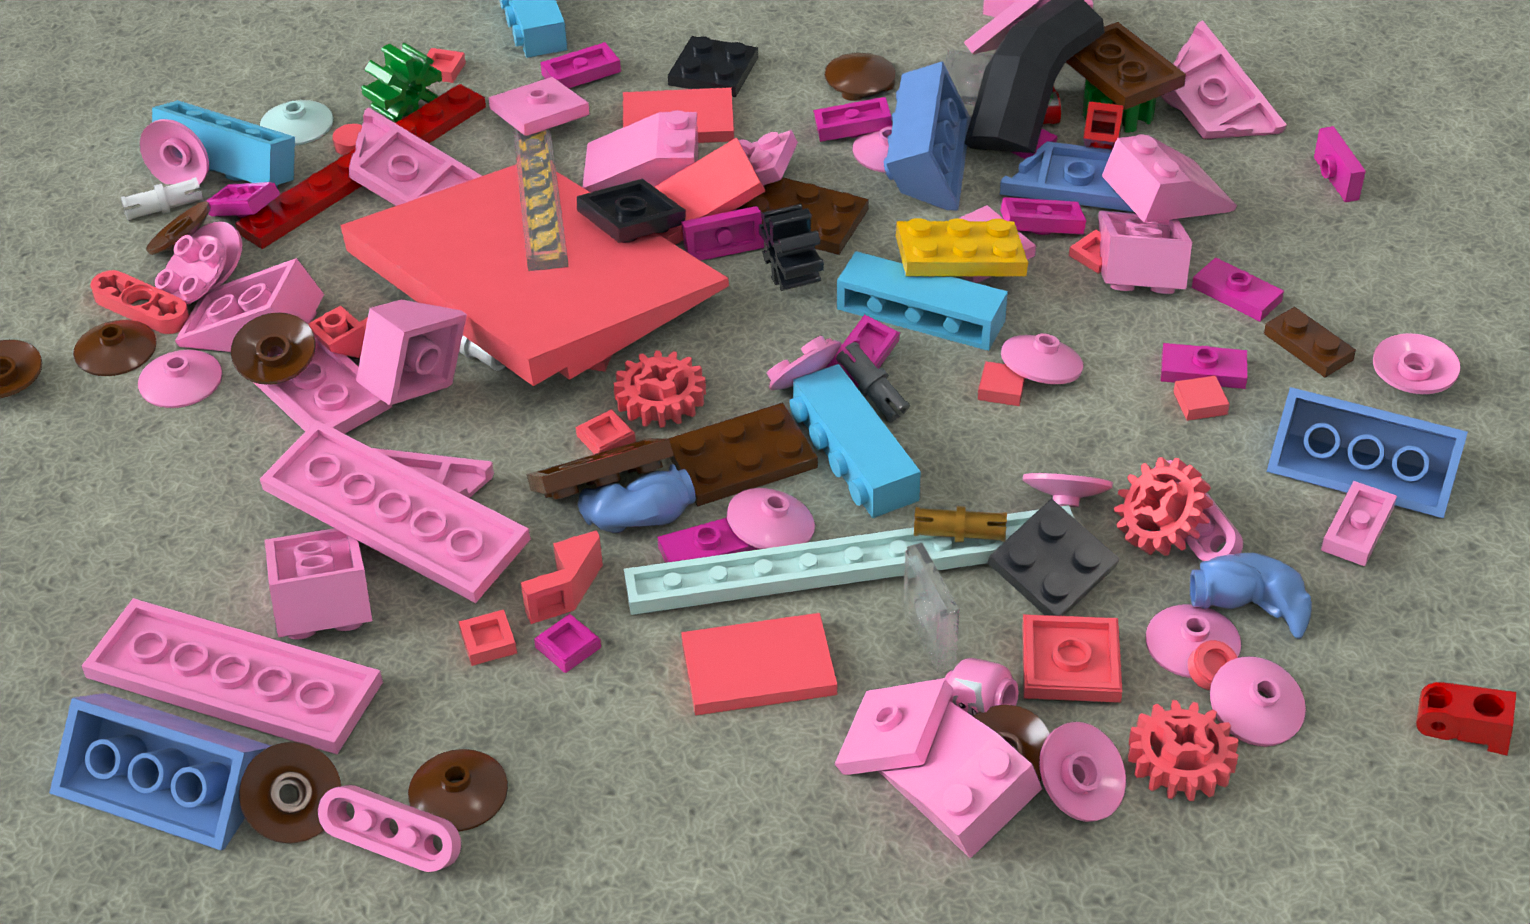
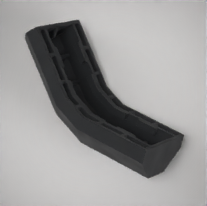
M1050 0L1012 26L985 68L964 144L969 148L979 150L1035 153L1055 79L1068 59L1105 33L1103 19L1084 0Z

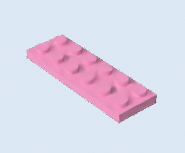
M318 420L260 478L264 491L474 603H477L531 540L529 528Z
M134 598L82 664L85 677L294 742L308 744L334 754L339 753L383 683L380 670Z

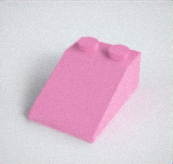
M679 110L659 112L587 144L582 188L589 192H594L639 179H644L655 187L698 161L699 148L697 112Z
M1139 134L1131 137L1117 138L1102 174V177L1144 223L1228 213L1234 211L1237 207L1193 159L1149 135Z
M1099 211L1098 225L1099 232H1101L1100 258L1102 257L1101 275L1106 284H1110L1112 289L1121 291H1132L1135 286L1151 287V291L1161 294H1172L1175 292V289H1186L1192 241L1178 219L1144 223L1136 213Z
M296 258L220 285L199 298L175 342L179 347L231 352V345L238 331L246 323L261 315L279 312L288 313L301 318L307 324L310 323L317 314L316 310L324 294Z
M335 528L265 540L269 588L278 638L288 636L291 639H304L313 636L316 631L335 628L338 631H350L361 627L365 622L372 621L365 570L358 540Z
M951 701L947 705L924 765L878 771L969 858L975 855L1042 790L1033 765L998 733Z

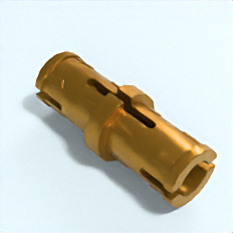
M957 506V510L915 507L914 536L955 537V542H964V538L1001 540L1005 542L1007 512L966 511L965 506Z

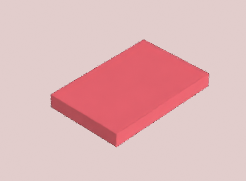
M731 88L623 92V128L659 112L679 110L697 112L698 143L730 142L734 139Z
M737 137L655 186L656 189L686 210L685 221L733 211L766 191ZM682 225L670 228L664 233H657L674 245L683 241Z
M820 613L681 632L695 716L837 695V681Z

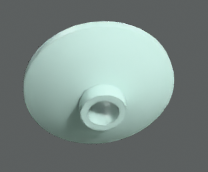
M296 100L280 104L269 110L262 117L260 126L294 136L295 145H301L324 136L333 125V115L327 106L319 102Z

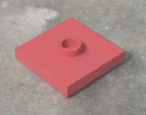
M1023 614L1024 699L1121 703L1122 676L1118 618Z

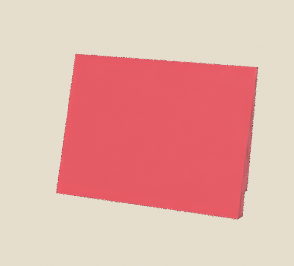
M522 163L340 225L347 252L416 302L461 310L466 313L467 317L463 336L532 386L539 384L557 372L569 380L729 286L728 277L657 233L638 237L632 242L618 243L577 211V196L590 192L552 168L551 175L563 265L534 269L531 256Z

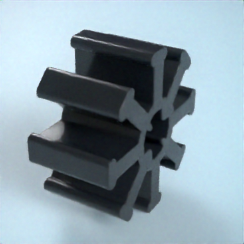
M797 204L763 212L761 218L764 224L759 225V235L766 243L767 250H763L762 254L765 264L771 263V279L775 286L780 285V290L785 291L820 282L819 272L824 271V262L817 253L815 245H819L821 242L818 231L811 232L812 216L808 208L802 209V205Z

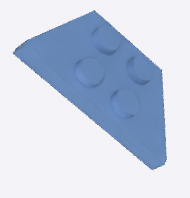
M1047 141L1036 150L1035 155L1027 157L1019 164V172L1012 178L1004 176L1001 179L1000 195L1030 199L1075 201L1079 205L1134 212L1102 177L1112 152L1109 149Z

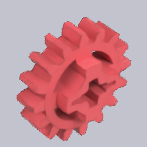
M658 350L655 351L654 357L650 358L642 353L639 354L638 363L627 360L625 362V371L616 372L617 382H614L615 400H617L619 412L627 411V417L630 421L641 417L642 426L647 427L653 420L658 421V425L662 428L665 427L666 420L670 419L676 424H681V415L685 414L694 417L696 415L695 406L703 407L706 384L705 377L702 376L701 366L692 367V358L686 357L681 361L678 360L677 352L673 351L668 357H662V353Z
M1163 457L1157 459L1156 468L1154 469L1143 463L1141 465L1142 475L1139 478L1129 474L1127 478L1132 485L1129 490L1120 489L1118 491V494L1125 501L1124 504L1114 507V512L1122 517L1116 525L1118 529L1126 534L1125 539L1135 547H1139L1149 555H1152L1157 550L1162 555L1168 556L1171 545L1174 544L1183 551L1186 549L1185 538L1190 535L1195 539L1200 537L1199 532L1195 528L1198 523H1209L1210 519L1202 512L1203 509L1213 506V501L1205 495L1211 489L1210 485L1201 478L1202 474L1189 464L1187 466L1179 458H1174L1170 464Z
M1172 700L1171 709L1165 711L1158 704L1153 705L1151 717L1141 713L1138 716L1137 727H1132L1130 731L1128 761L1136 763L1134 775L1137 778L1149 776L1148 789L1151 791L1158 789L1161 785L1168 788L1167 798L1173 799L1177 791H1184L1189 801H1194L1197 790H1201L1208 797L1214 796L1216 784L1222 787L1228 785L1230 774L1235 773L1239 756L1236 754L1238 738L1229 737L1230 723L1216 724L1217 712L1215 710L1208 711L1205 715L1198 713L1199 706L1196 702H1193L1188 710L1181 709L1177 700Z

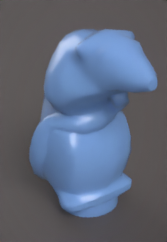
M671 464L669 471L650 472L628 484L626 488L620 484L603 485L596 489L584 488L579 493L578 508L588 525L594 523L601 530L620 533L627 527L670 524L684 512L689 504L695 503L696 497L688 472L685 469L678 471L675 465Z
M1237 553L1217 556L1209 561H1203L1200 563V569L1191 571L1190 598L1193 607L1207 609L1213 605L1233 609L1242 607L1252 601L1261 606L1270 615L1276 618L1282 617L1296 639L1303 637L1311 617V596L1305 590L1301 574L1287 564L1258 553Z

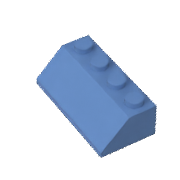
M942 61L902 74L899 90L896 91L897 104L895 112L892 113L893 126L891 134L888 136L889 148L887 157L884 158V169L890 180L894 179L902 194L945 210L956 211L959 208L967 145L964 144L971 118Z
M1290 387L1266 472L1346 493L1349 491L1353 481L1396 495L1395 506L1444 518L1468 432Z
M106 693L73 697L49 793L218 850H224L245 819L239 801V789L243 774L249 763L260 752L271 745Z

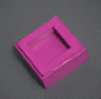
M568 614L534 638L535 648L564 673L570 671L601 648L600 638L571 614Z

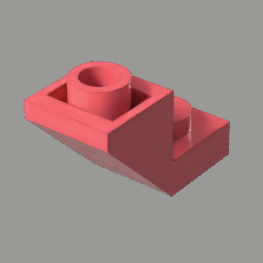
M340 305L308 323L314 337L330 352L360 358L368 317L359 322Z
M597 530L553 543L557 571L521 582L525 612L531 624L576 609L603 566L600 536Z

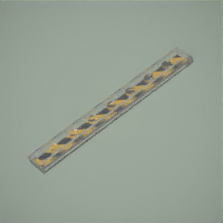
M513 127L528 271L569 267L551 130L549 128L525 136Z

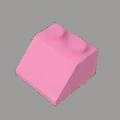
M398 300L370 308L356 382L388 405H394L448 388L453 383L467 314L461 310L407 300Z

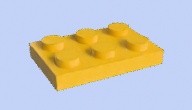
M915 218L909 221H897L895 235L906 276L1027 275L1028 260L1014 221L997 218L989 221H967L960 218L949 221H928L922 218Z

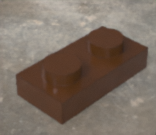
M1295 306L1265 324L1264 334L1324 378L1354 361L1356 349Z

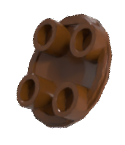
M855 52L844 54L833 59L826 66L825 78L828 84L838 92H841L842 97L849 101H857L862 99L863 96L877 94L881 91H889L895 86L896 70L892 63L884 57L872 53Z

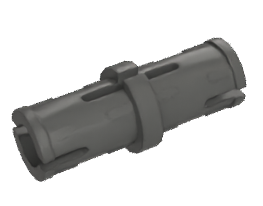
M857 342L846 346L845 348L856 359V362H853L843 350L837 355V362L859 384L858 390L864 397L869 396L889 423L899 418L900 416L892 408L890 402L903 414L909 409L910 404L904 400L887 380L889 376L883 368L878 369Z

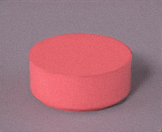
M361 124L343 125L334 131L332 137L337 153L345 155L356 148L358 133L361 132L362 128Z
M1209 640L1199 645L1190 654L1188 671L1192 680L1198 686L1210 691L1212 680L1219 669L1227 662L1238 657L1227 644L1217 640Z

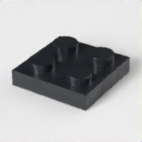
M691 36L668 74V85L685 89L731 88L732 97H736L758 59V47L744 45L740 42L730 43L713 40L705 36Z
M644 179L577 196V211L618 243L632 242L638 237L652 233L667 232L670 228L682 225L681 221H685L686 210Z
M1051 498L989 556L987 563L1044 615L1065 616L1117 566L1120 558Z

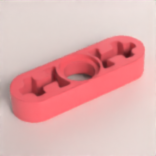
M116 270L105 271L96 275L90 283L95 302L98 305L133 321L141 322L157 332L163 334L180 332L189 317L187 305L183 299ZM141 299L149 300L147 303L142 305H131L135 301Z

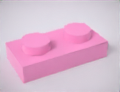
M1353 481L1323 539L1321 551L1365 566L1394 509L1397 496Z

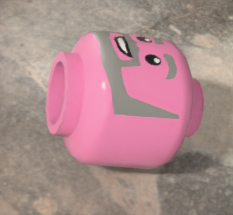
M967 658L960 661L954 670L949 671L945 677L954 689L949 701L971 716L978 712H987L993 706H1016L1019 693L1017 682L1013 680L1009 669L1001 664L976 658Z

